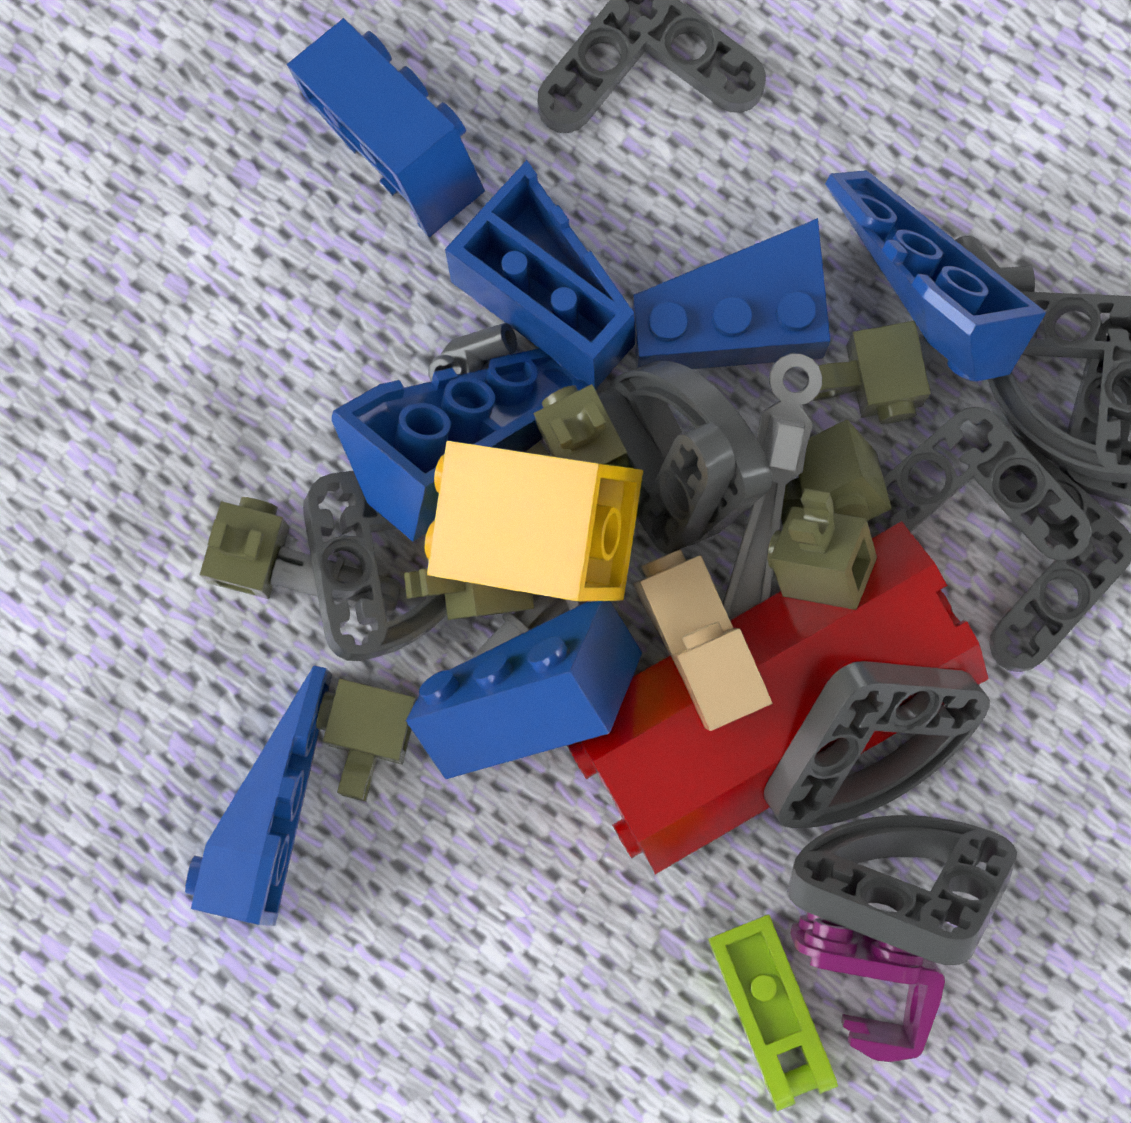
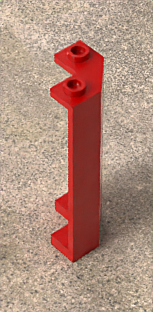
M902 521L872 538L877 559L857 610L783 597L780 591L730 620L733 628H740L773 704L709 731L704 728L690 694L670 655L632 677L609 734L567 745L585 779L598 774L622 817L621 820L612 824L631 859L643 853L656 875L770 808L764 799V789L768 780L825 685L844 666L854 662L867 661L962 670L970 673L978 685L989 679L981 647L967 621L962 620L960 622L953 613L948 599L941 591V589L948 585L935 562ZM917 692L903 700L899 706L910 701ZM874 731L861 754L898 732ZM837 739L827 743L817 753L826 750L828 747L834 744V742Z

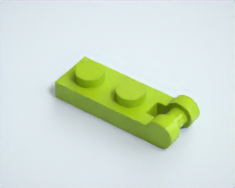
M764 915L708 938L776 1111L778 1112L795 1105L794 1097L817 1089L818 1093L822 1094L837 1088L836 1077L770 915ZM800 1046L806 1064L783 1072L777 1055Z

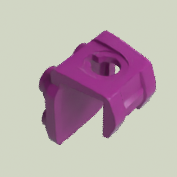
M808 912L807 915H801L799 922L792 924L790 934L795 948L799 952L811 957L810 966L834 972L909 984L903 1025L842 1014V1026L850 1031L848 1036L850 1046L876 1061L895 1062L919 1057L924 1050L941 1003L945 984V977L937 964Z

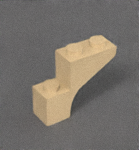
M680 549L642 565L641 567L646 578L633 583L647 615L683 679L704 728L712 731L773 704L740 628L732 627L702 556L699 555L686 560Z

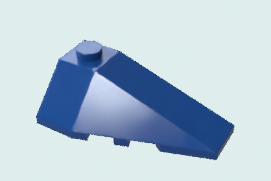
M867 170L830 173L825 183L828 190L928 343L948 359V367L960 377L975 382L1010 375L1047 312Z
M538 348L490 359L488 369L457 375L453 368L436 371L433 373L431 382L404 387L400 380L379 384L333 410L331 421L367 503L411 541H415L426 534L430 524L435 521L439 496L434 483L435 470L440 457L445 454L447 441L526 452L543 438L533 414L544 408L542 401L564 387L575 385L579 391L589 385Z
M312 667L208 839L203 857L195 855L192 858L185 885V893L194 895L191 909L256 925H276L320 729L316 728L318 713L325 692H329L332 674L327 668Z

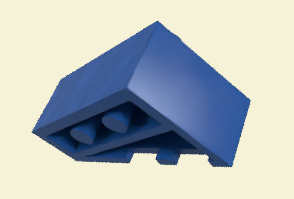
M343 18L286 65L307 101L354 154L359 152L383 176L379 181L392 196L399 192L408 201L418 220L417 225L430 238L485 192L461 139V136L466 133V128L447 104L442 102L435 107L427 99L429 96L427 89L410 68L404 66L398 71L390 63L392 61L390 53L375 34L368 30L365 34L361 35Z
M526 160L445 248L451 283L502 321L510 324L514 330L588 385L592 384L596 390L635 345L634 311L591 251L588 252L570 227L569 219L559 205L555 206L539 183L537 173Z
M818 218L634 294L632 310L634 311L636 367L638 368L655 361H672L687 366L690 369L775 363L780 357L790 353L803 354L812 359H823L830 344V331Z
M587 601L450 670H443L429 677L421 685L419 696L406 722L445 779L609 734L641 658L642 651L611 601Z

